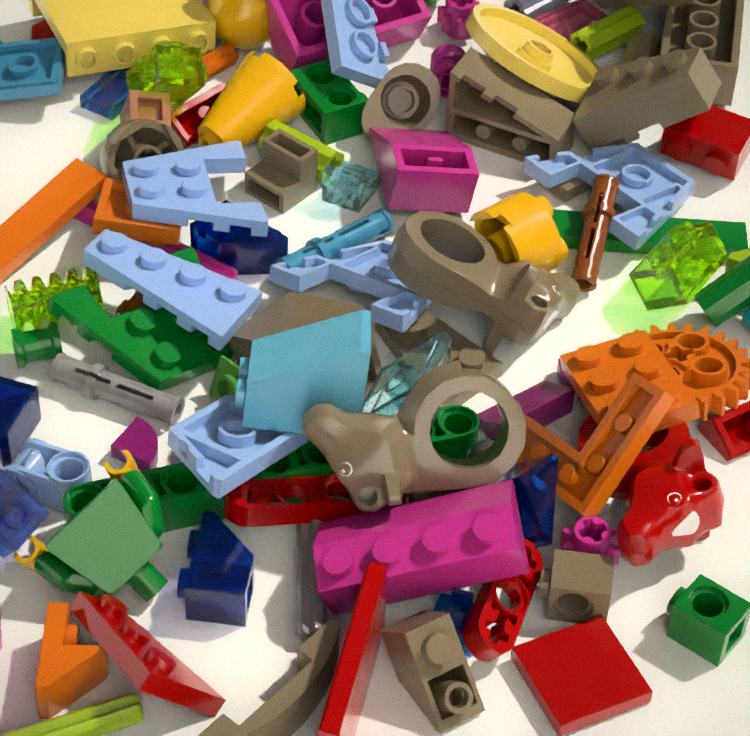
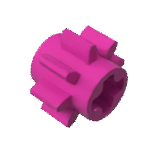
M445 0V6H438L437 22L442 23L441 31L446 32L447 36L456 40L470 38L471 36L466 29V21L473 8L480 4V2L476 0Z
M579 516L576 519L574 530L563 527L560 539L562 550L614 556V565H618L620 551L617 542V530H611L610 525L603 518L595 516L581 518Z

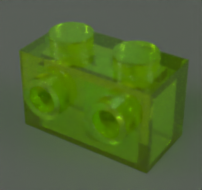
M179 41L154 45L125 72L127 94L129 89L169 93L170 111L184 104L205 86L207 78V68L205 63L202 62L201 48L186 47L185 43Z
M711 221L694 225L691 222H683L668 231L630 272L629 277L647 311L684 305L693 299L728 259V254Z

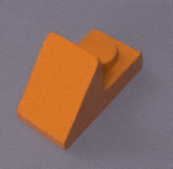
M48 602L35 683L40 719L53 718L103 683L108 677L106 651L101 645H80V625L71 624L69 603Z

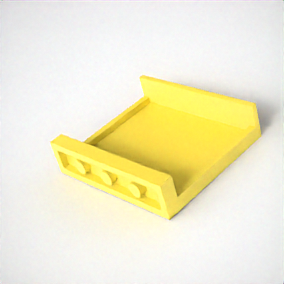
M29 0V11L32 16H44L65 52L67 77L197 58L215 50L216 21L202 0Z

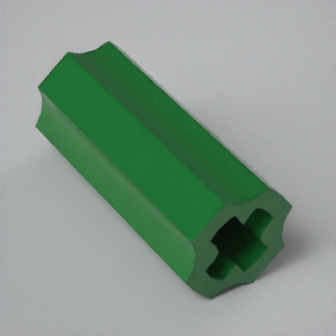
M750 256L693 294L715 327H718L750 305Z

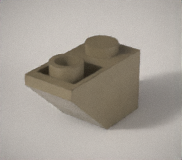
M423 610L380 630L397 679L436 731L443 732L485 711L450 613Z

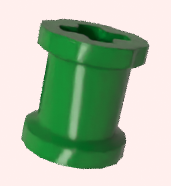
M56 321L49 322L46 328L20 332L18 328L11 329L12 344L18 369L25 368L26 363L54 359L58 353L62 352Z

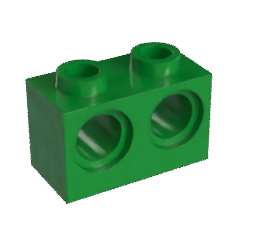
M329 59L289 70L298 81L293 86L298 97L304 93L306 98V107L300 113V117L323 144L329 145L364 133L361 126V114L368 98L363 92L360 93L349 79L332 74Z

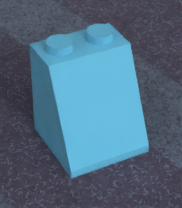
M359 310L252 340L250 358H240L234 408L244 409L242 427L303 434L301 426L304 413L315 403L319 402L332 403L339 409L348 412H363L371 356V311Z

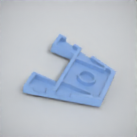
M229 141L122 162V180L132 219L186 227L188 219L211 222L212 228L215 231L230 232V227L233 225L251 228V236L267 237L268 219L262 202L217 203L208 174L245 173L246 156L241 141Z
M639 143L592 148L591 154L586 156H576L571 151L556 152L555 159L540 161L539 155H531L525 157L522 170L547 189L579 177L592 187L596 175L609 174L619 180L620 186L616 194L615 203L620 205L624 212L611 217L608 232L634 250L639 249L692 195L695 180Z
M386 239L340 249L339 258L327 259L319 255L303 257V266L287 269L285 262L270 266V282L298 293L331 279L347 285L348 290L351 292L368 293L381 298V300L371 304V321L401 333L407 331L432 302L412 292L397 279L389 267L388 253L393 242Z

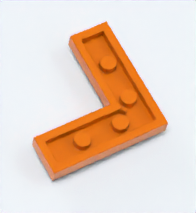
M633 372L580 452L524 414L527 422L525 447L515 466L583 516L597 517L676 398Z

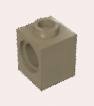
M554 549L551 569L541 568L538 598L547 599L545 619L581 623L602 615L607 622L612 593L614 556Z

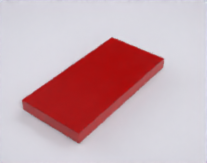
M369 562V565H366L318 727V736H355L382 641L380 630L385 628L388 565Z

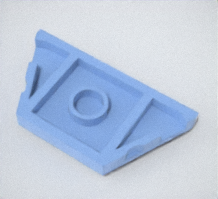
M227 394L170 427L167 445L212 496L220 499L309 440L304 434L242 427L244 409L234 408L236 395Z

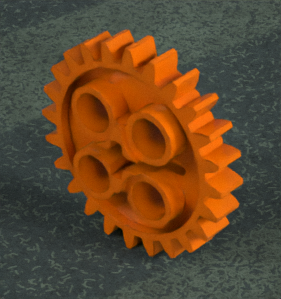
M668 323L667 330H660L655 325H650V333L648 335L698 401L701 420L708 421V412L724 416L725 406L737 409L739 400H746L748 398V390H750V358H748L747 348L738 349L739 341L737 339L725 341L724 332L713 336L709 335V327L706 326L698 332L692 331V325L688 323L682 330L676 329L672 323Z

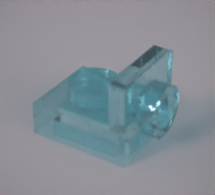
M344 161L339 168L327 165L322 171V201L356 213L361 211L381 186L379 172L348 161Z

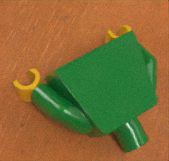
M122 450L121 452L127 461L123 468L115 470L110 467L107 461L104 462L105 470L110 476L111 481L48 542L43 543L32 535L27 536L26 538L34 543L35 550L33 554L28 558H24L15 552L14 559L26 568L35 570L36 573L61 591L78 594L81 591L94 597L105 591L112 596L127 582L145 602H148L168 582L148 561L163 546L159 537L162 535L165 526L157 492L138 470V466L128 450Z

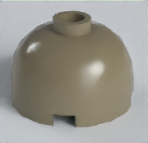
M131 119L118 124L107 135L101 148L100 166L102 172L107 175V178L122 180L123 161L182 151L184 147L182 140L171 127L152 119Z

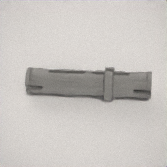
M61 352L56 355L50 367L49 377L51 380L80 389L86 397L93 400L101 397L131 410L167 422L172 426L179 422L185 407L184 398L173 396L143 383L112 373L109 367L104 364L96 363L91 365Z

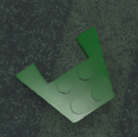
M192 246L171 254L188 262L200 264L197 253ZM85 285L50 296L46 308L57 319L63 315L78 327L77 334L88 342L98 341L113 353L112 360L147 386L160 391L217 369L220 356L224 355L231 360L233 355L229 341L221 351H218L207 344L208 336L198 329L190 333L176 324L177 316L163 307L154 310L148 305H144L110 318Z

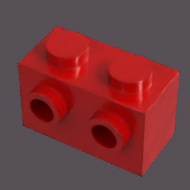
M712 105L710 110L664 128L660 153L674 160L683 161L707 170L714 175H720L734 181L750 153V118Z

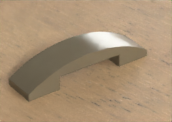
M331 618L297 648V674L240 725L223 713L198 736H292L316 710L332 682L339 657L340 623Z

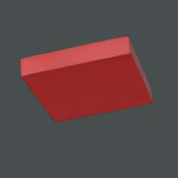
M602 615L513 646L511 650V660L558 736L651 702L652 689Z

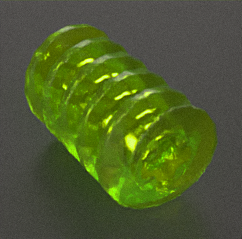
M85 266L81 279L76 270L73 268L68 269L65 275V282L62 281L59 274L53 272L49 274L47 287L39 276H34L31 279L30 290L19 279L14 281L12 294L5 286L7 307L13 328H18L20 332H23L25 323L29 322L34 330L42 328V320L46 318L49 322L56 321L59 327L60 318L57 319L46 309L50 296L81 285H85L103 309V299L96 272Z

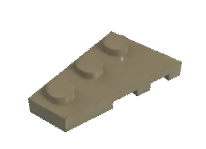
M424 310L407 331L403 333L375 323V330L399 363L405 364L414 376V385L417 384L423 375L437 366L460 360L462 368L479 369L495 379L502 376L503 363L427 310ZM465 391L450 396L438 408L462 405L479 392Z

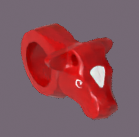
M591 415L587 417L579 428L578 443L575 447L579 452L597 427ZM687 423L653 432L645 445L655 448L638 454L610 496V498L626 500V513L616 527L617 542L622 558L632 566L647 565L661 551L690 547L696 540L703 541L710 536V530L722 526L725 499L719 480L713 474L707 472L698 440L691 439Z

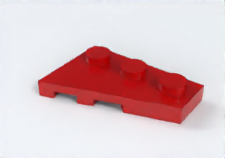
M79 591L69 607L70 610L139 691L212 717L217 715L226 699L156 640L144 627L133 620L127 614L129 609L122 602L108 594H102L99 599Z

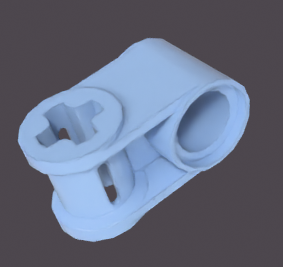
M32 437L25 439L19 447L20 455L13 464L5 466L0 472V486L11 497L51 508L64 514L63 497L66 491L75 485L93 481L90 460L85 454L54 446Z

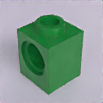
M699 574L687 589L681 586L671 597L666 612L671 615L666 636L719 667L745 636L750 617V602L704 575Z

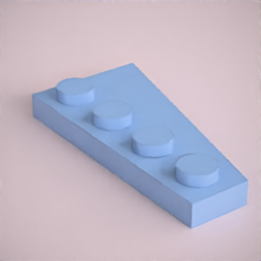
M321 0L331 73L376 88L382 78L389 72L385 60L390 57L386 43L379 42L373 25L378 20L374 9L365 0Z
M105 229L83 250L82 264L123 290L135 289L143 294V303L154 310L163 307L177 316L176 324L190 333L196 329L208 336L207 344L218 351H221L261 304L263 291L245 285L242 281L230 279L210 271L200 264L191 263L168 254L160 248L151 247L128 238L120 232Z

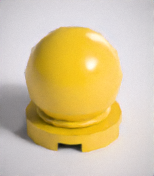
M265 0L208 1L207 9L216 21V38L223 44L229 43L234 48L250 50L264 45L270 39Z

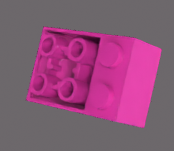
M370 127L369 134L388 209L439 211L442 213L469 212L479 178V171L472 148L447 131Z

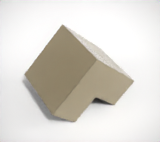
M280 128L262 140V161L245 172V193L281 214L286 213L317 190L318 150Z

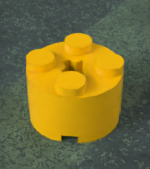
M517 192L474 213L470 218V221H475L474 229L487 239L495 250L497 261L508 264L528 259L550 272L556 269L560 261L568 256L567 245L560 237L555 222L552 219L553 208L548 199L542 195L534 197L525 192Z

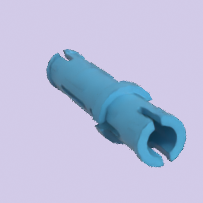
M378 209L326 237H314L308 240L304 247L279 258L277 263L285 262L287 269L303 266V257L319 255L327 259L339 258L340 249L371 243L391 234L394 230L391 228L394 226L393 220L386 210Z

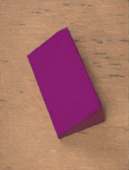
M544 380L513 397L521 403L522 411L525 415L544 427L572 412L575 391L569 386ZM497 404L477 414L480 421L479 429L491 441L495 440L500 427L501 416Z

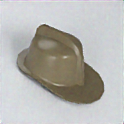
M403 63L393 67L382 78L366 101L361 114V126L365 137L371 144L370 127L424 130L436 113L441 101V88L438 79L429 68L419 63Z

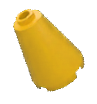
M251 51L242 59L198 127V142L200 146L241 141L242 147H245L259 139L264 132L265 125L273 119L286 124L297 118L306 107V98L304 93L298 97L293 88L298 82L294 75L273 56L263 53L258 57L254 56L256 51Z

